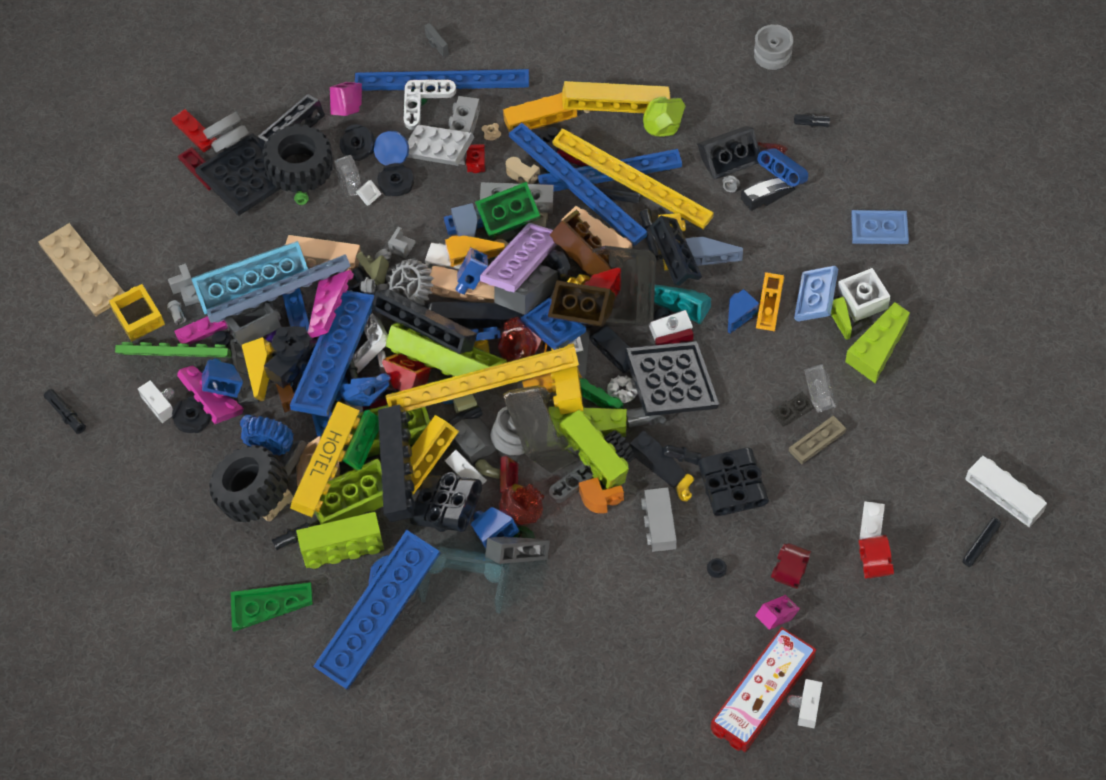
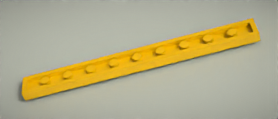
M562 129L553 140V145L669 211L675 214L680 213L682 218L702 229L713 218L714 213L565 129Z
M571 345L388 394L386 399L388 407L400 404L405 411H410L579 365L575 347Z

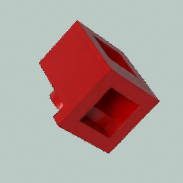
M484 144L469 146L466 161L467 172H485Z

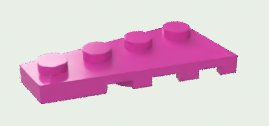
M351 270L318 282L308 330L311 338L328 333L336 316L334 311L341 305L342 293H345L349 287L347 282L352 280L354 276Z
M192 365L179 370L177 376L189 391L194 392V398L197 402H201L204 405L203 410L207 414L212 415L214 424L243 413L244 408L230 396L202 391L203 373Z

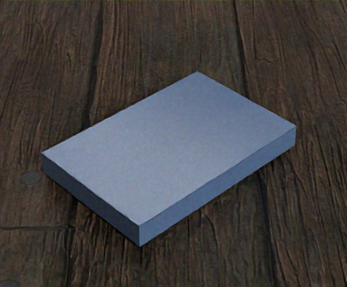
M851 211L852 242L854 244H908L907 211Z
M836 266L802 272L794 316L796 321L831 316L838 268Z

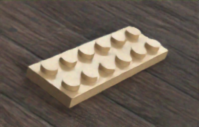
M70 223L39 241L41 248L95 317L111 308L109 300L125 293Z

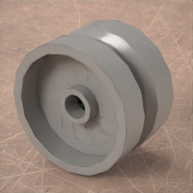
M772 24L758 30L755 35L754 47L756 63L768 70L781 69L789 64L793 49L792 33L786 27Z
M237 111L203 131L207 139L219 136L211 144L216 153L225 147L226 149L239 142L242 137L249 134L245 125L233 128L241 120Z
M510 405L502 408L498 412L491 430V442L496 449L508 455L526 453L530 449L537 432L538 422L532 412L520 406Z

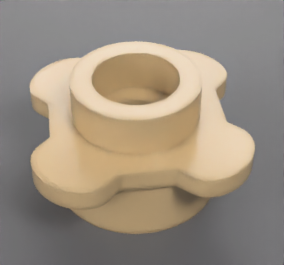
M497 123L482 127V131L485 134L484 139L495 140L501 136Z

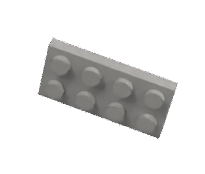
M417 125L408 140L409 155L407 158L458 166L475 137L469 132Z

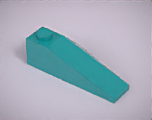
M636 282L634 284V294L659 306L668 308L675 313L686 310L689 319L698 324H701L711 308V298L705 293L643 282Z

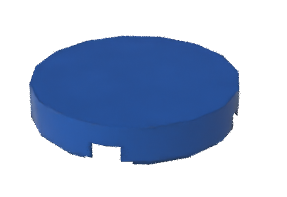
M397 131L384 132L377 137L374 143L375 157L385 166L392 163L402 164L409 155L408 141Z

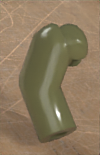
M484 459L476 461L475 469L481 475L500 479V469L493 468Z

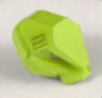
M658 97L650 101L643 116L645 130L655 137L674 135L680 127L681 118L686 107L682 99Z

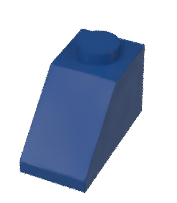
M744 289L739 293L733 294L730 298L729 333H732L758 314L759 303Z

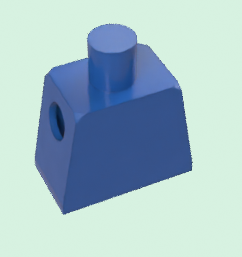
M470 247L457 273V282H459L455 288L457 292L465 295L468 288L473 290L476 288L480 281V275L488 267L486 254Z
M220 359L208 360L202 374V391L237 398L243 380L235 366L221 362Z
M494 507L489 508L485 512L477 511L473 516L474 521L471 523L473 530L485 549L487 538L513 537L519 532L513 518Z

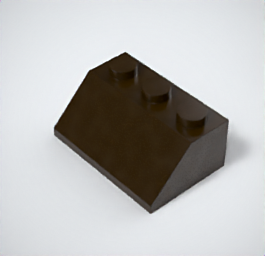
M556 281L548 318L603 327L612 314L616 295L611 289Z

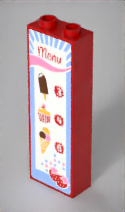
M781 627L711 721L712 733L720 739L725 738L734 749L742 750L746 753L813 661L816 649Z

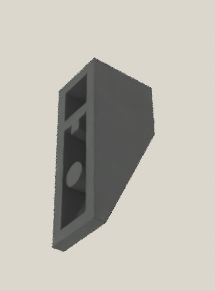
M517 537L487 538L485 558L498 564L548 560L550 540Z

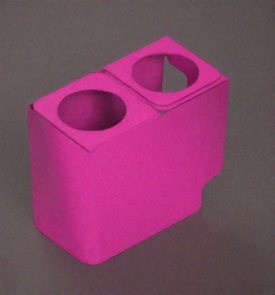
M344 82L330 87L331 115L348 116L359 112V107L362 104V83Z

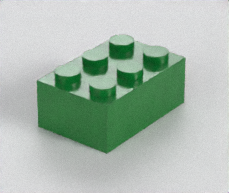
M527 182L475 202L489 239L540 219L539 211Z

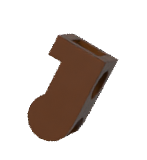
M293 382L285 388L276 384L284 413L292 411L290 404L295 394L293 393Z

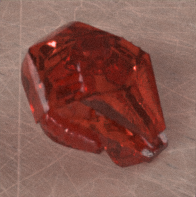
M519 317L511 318L504 324L505 332L502 333L498 343L499 352L503 359L507 361L506 363L534 356L537 348L536 337L530 329L524 325Z
M514 484L505 488L502 492L499 504L500 511L512 517L517 524L536 523L543 512L541 500L544 498V495L536 487L533 488L532 484H529L527 487Z

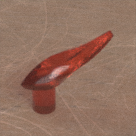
M757 142L761 147L767 149L775 148L783 154L788 150L787 147L780 144Z

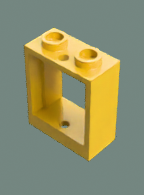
M142 284L109 300L114 314L131 342L165 325L162 315ZM144 298L153 313L128 325L119 309Z

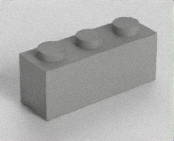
M668 488L644 490V498H641L642 510H646L647 513L644 516V525L649 527V533H646L647 545L652 546V552L676 549V535Z

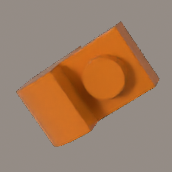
M598 477L579 482V492L582 501L592 512L607 513V505L614 506L624 501V491L621 485L602 491Z

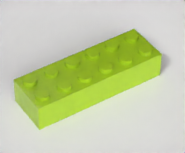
M400 323L391 325L385 346L394 353L407 355V358L410 360L421 361L429 368H437L445 375L459 376L507 362L476 347H473L471 352L459 354Z

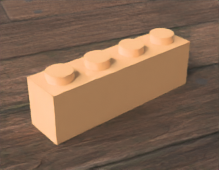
M575 206L562 219L564 220L577 209L580 213L579 218L583 222L587 221L590 225V232L601 239L602 247L608 249L620 265L631 256L632 243L630 240L617 234L614 229L605 226L599 219L590 216L586 210Z
M288 235L285 245L298 241L309 268L346 254L351 265L346 271H353L355 268H358L359 260L356 255L361 252L360 245Z
M443 266L432 267L430 274L434 278L431 281L434 286L430 288L432 294L467 302L494 303V286L479 281L474 290L468 288L464 295L455 290L459 283L457 282L459 270H452Z

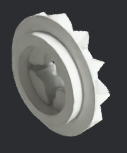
M618 375L614 379L611 378L607 387L608 395L619 398L622 403L633 400L638 393L633 378H629L627 375ZM619 386H626V390H619Z

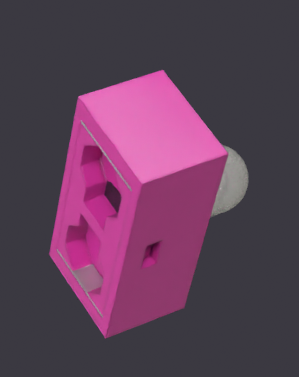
M784 595L764 603L755 616L763 623L766 629L771 630L791 621L799 611V608Z

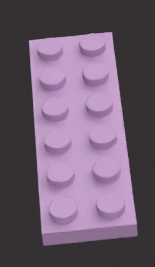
M528 223L480 275V281L505 289L506 291L515 292L557 245L549 236L553 230Z

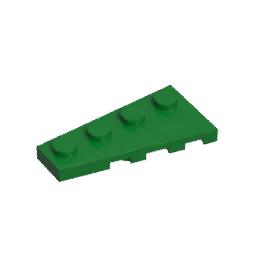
M311 582L231 592L233 632L312 605L313 592Z

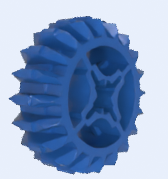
M268 417L248 418L241 430V439L244 444L250 447L252 445L265 447L273 454L279 456L288 452L293 444L294 434L287 425H283L282 422H277L275 419L272 420Z

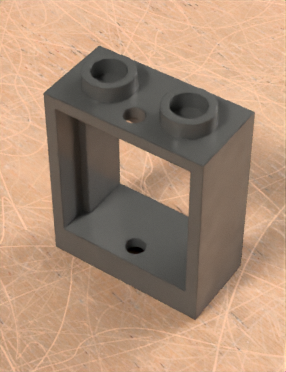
M266 301L262 302L258 307L247 308L238 315L232 314L224 319L229 332L240 347H242V344L259 339L281 327L279 322L281 319L277 309H274L271 302L267 303Z

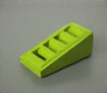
M841 297L833 300L831 316L844 338L848 340L851 337L852 326L845 298Z

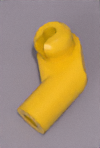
M686 474L676 486L679 499L685 502L692 497L688 487L692 484L694 478L690 474Z

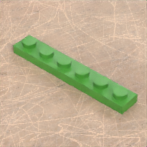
M122 342V345H116L115 353L120 355L231 358L232 351L226 348V345H215V348H207L208 345L196 344V347H189V344H178L177 347H170L169 343H159V346H152V343L142 342L140 346H134L132 342Z

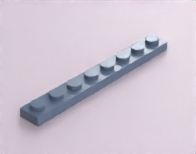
M346 254L210 308L207 310L210 323L221 322L227 316L232 314L238 315L247 308L258 307L264 301H273L279 295L284 293L290 294L295 289L310 286L319 279L325 280L336 272L342 273L351 265Z

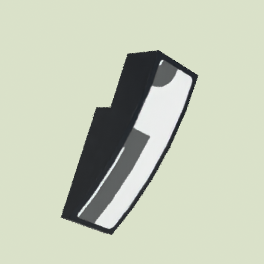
M778 177L770 178L741 190V200L753 211L763 204L765 206L770 205L794 191L795 187L788 185Z

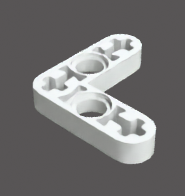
M451 80L408 81L405 85L404 123L406 128L413 130L417 125H420L421 98H451L456 94L455 83ZM415 86L416 89L414 92H411L412 87ZM434 86L436 89L430 93L426 91V88ZM447 86L451 88L449 92H446ZM412 101L417 103V107L413 109L408 107V104ZM411 114H414L415 121L413 124L409 122L411 121Z
M370 314L364 328L368 340L352 357L354 365L358 368L357 373L386 346L388 335L380 319L374 314Z

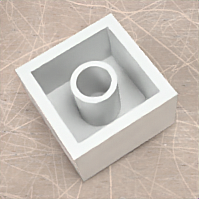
M873 268L839 281L837 294L839 298H845L847 310L854 322L888 309L890 295Z

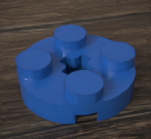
M497 327L483 328L484 332L480 333L478 329L471 330L477 333L476 341L501 338L500 330L497 331Z

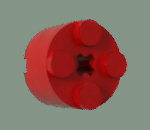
M887 535L858 540L865 579L894 575Z

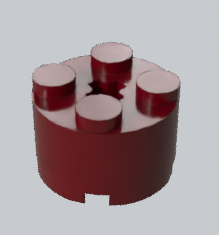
M784 543L777 557L780 562H777L771 578L776 582L798 589L811 551L791 543Z

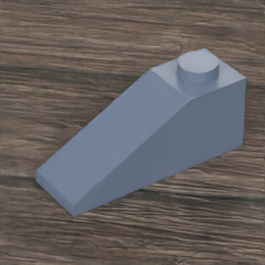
M473 203L451 208L457 236L464 235L475 238L477 222L480 219L478 209H474Z
M705 237L686 239L697 266L742 261V247Z

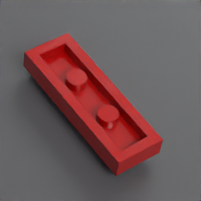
M186 109L171 118L172 122L203 152L210 149L212 142L217 140L215 137L207 139L203 133L206 128Z

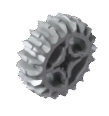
M408 259V261H402L401 264H396V269H391L393 274L388 276L390 282L386 284L390 286V290L404 296V291L408 299L420 305H425L424 300H429L428 294H432L430 288L434 286L431 283L434 278L430 276L432 271L427 269L428 266L418 260Z

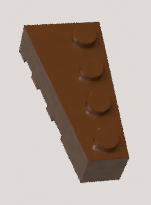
M577 209L562 220L549 235L591 277L592 275L617 267L622 268L612 253L602 247L601 239L590 232V225L587 221L583 222L579 218L580 213Z

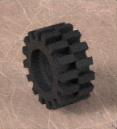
M612 431L604 437V440L614 446L616 454L620 458H624L627 464L634 459L632 448L628 446L629 443H626L625 438L621 437L620 433Z

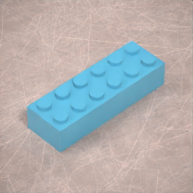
M295 241L192 277V282L203 312L207 314V310L305 271L308 267L299 242Z

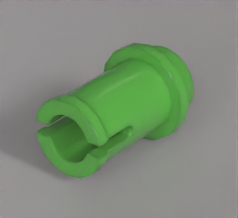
M297 191L294 200L297 204L304 205L309 200L307 192Z

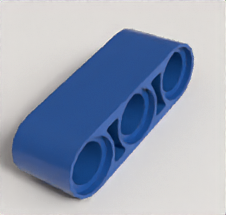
M771 148L758 154L759 164L788 185L797 186L808 180L807 170L779 150Z

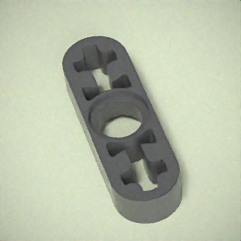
M580 465L553 484L549 489L550 499L555 503H561L578 492L579 484L577 486H570L568 481L577 479L579 482L593 479L592 475L594 474L586 473L585 470H591L590 465ZM556 490H557V492H560V491H561L562 495H561V496H559L558 494L555 495V491H556Z

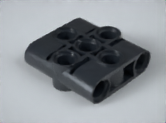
M751 448L707 456L698 461L705 485V493L709 498L715 516H724L762 507L769 502L761 478V469L757 466ZM749 476H754L756 478L750 479ZM734 480L737 483H730L729 481ZM740 497L743 500H736L734 498Z
M452 472L445 475L429 473L416 498L415 509H413L414 517L410 518L411 524L435 528L439 532L446 530L464 532L482 492L481 480L458 477Z

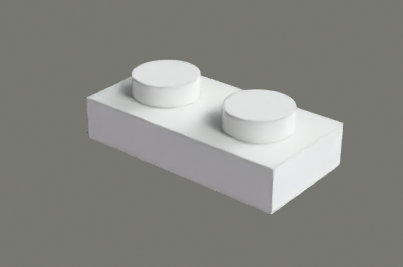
M864 502L860 539L881 535L885 504Z

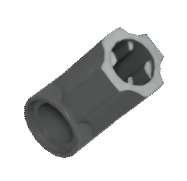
M643 407L627 410V425L629 428L645 424L654 426V424H663L666 421L665 415L645 416Z

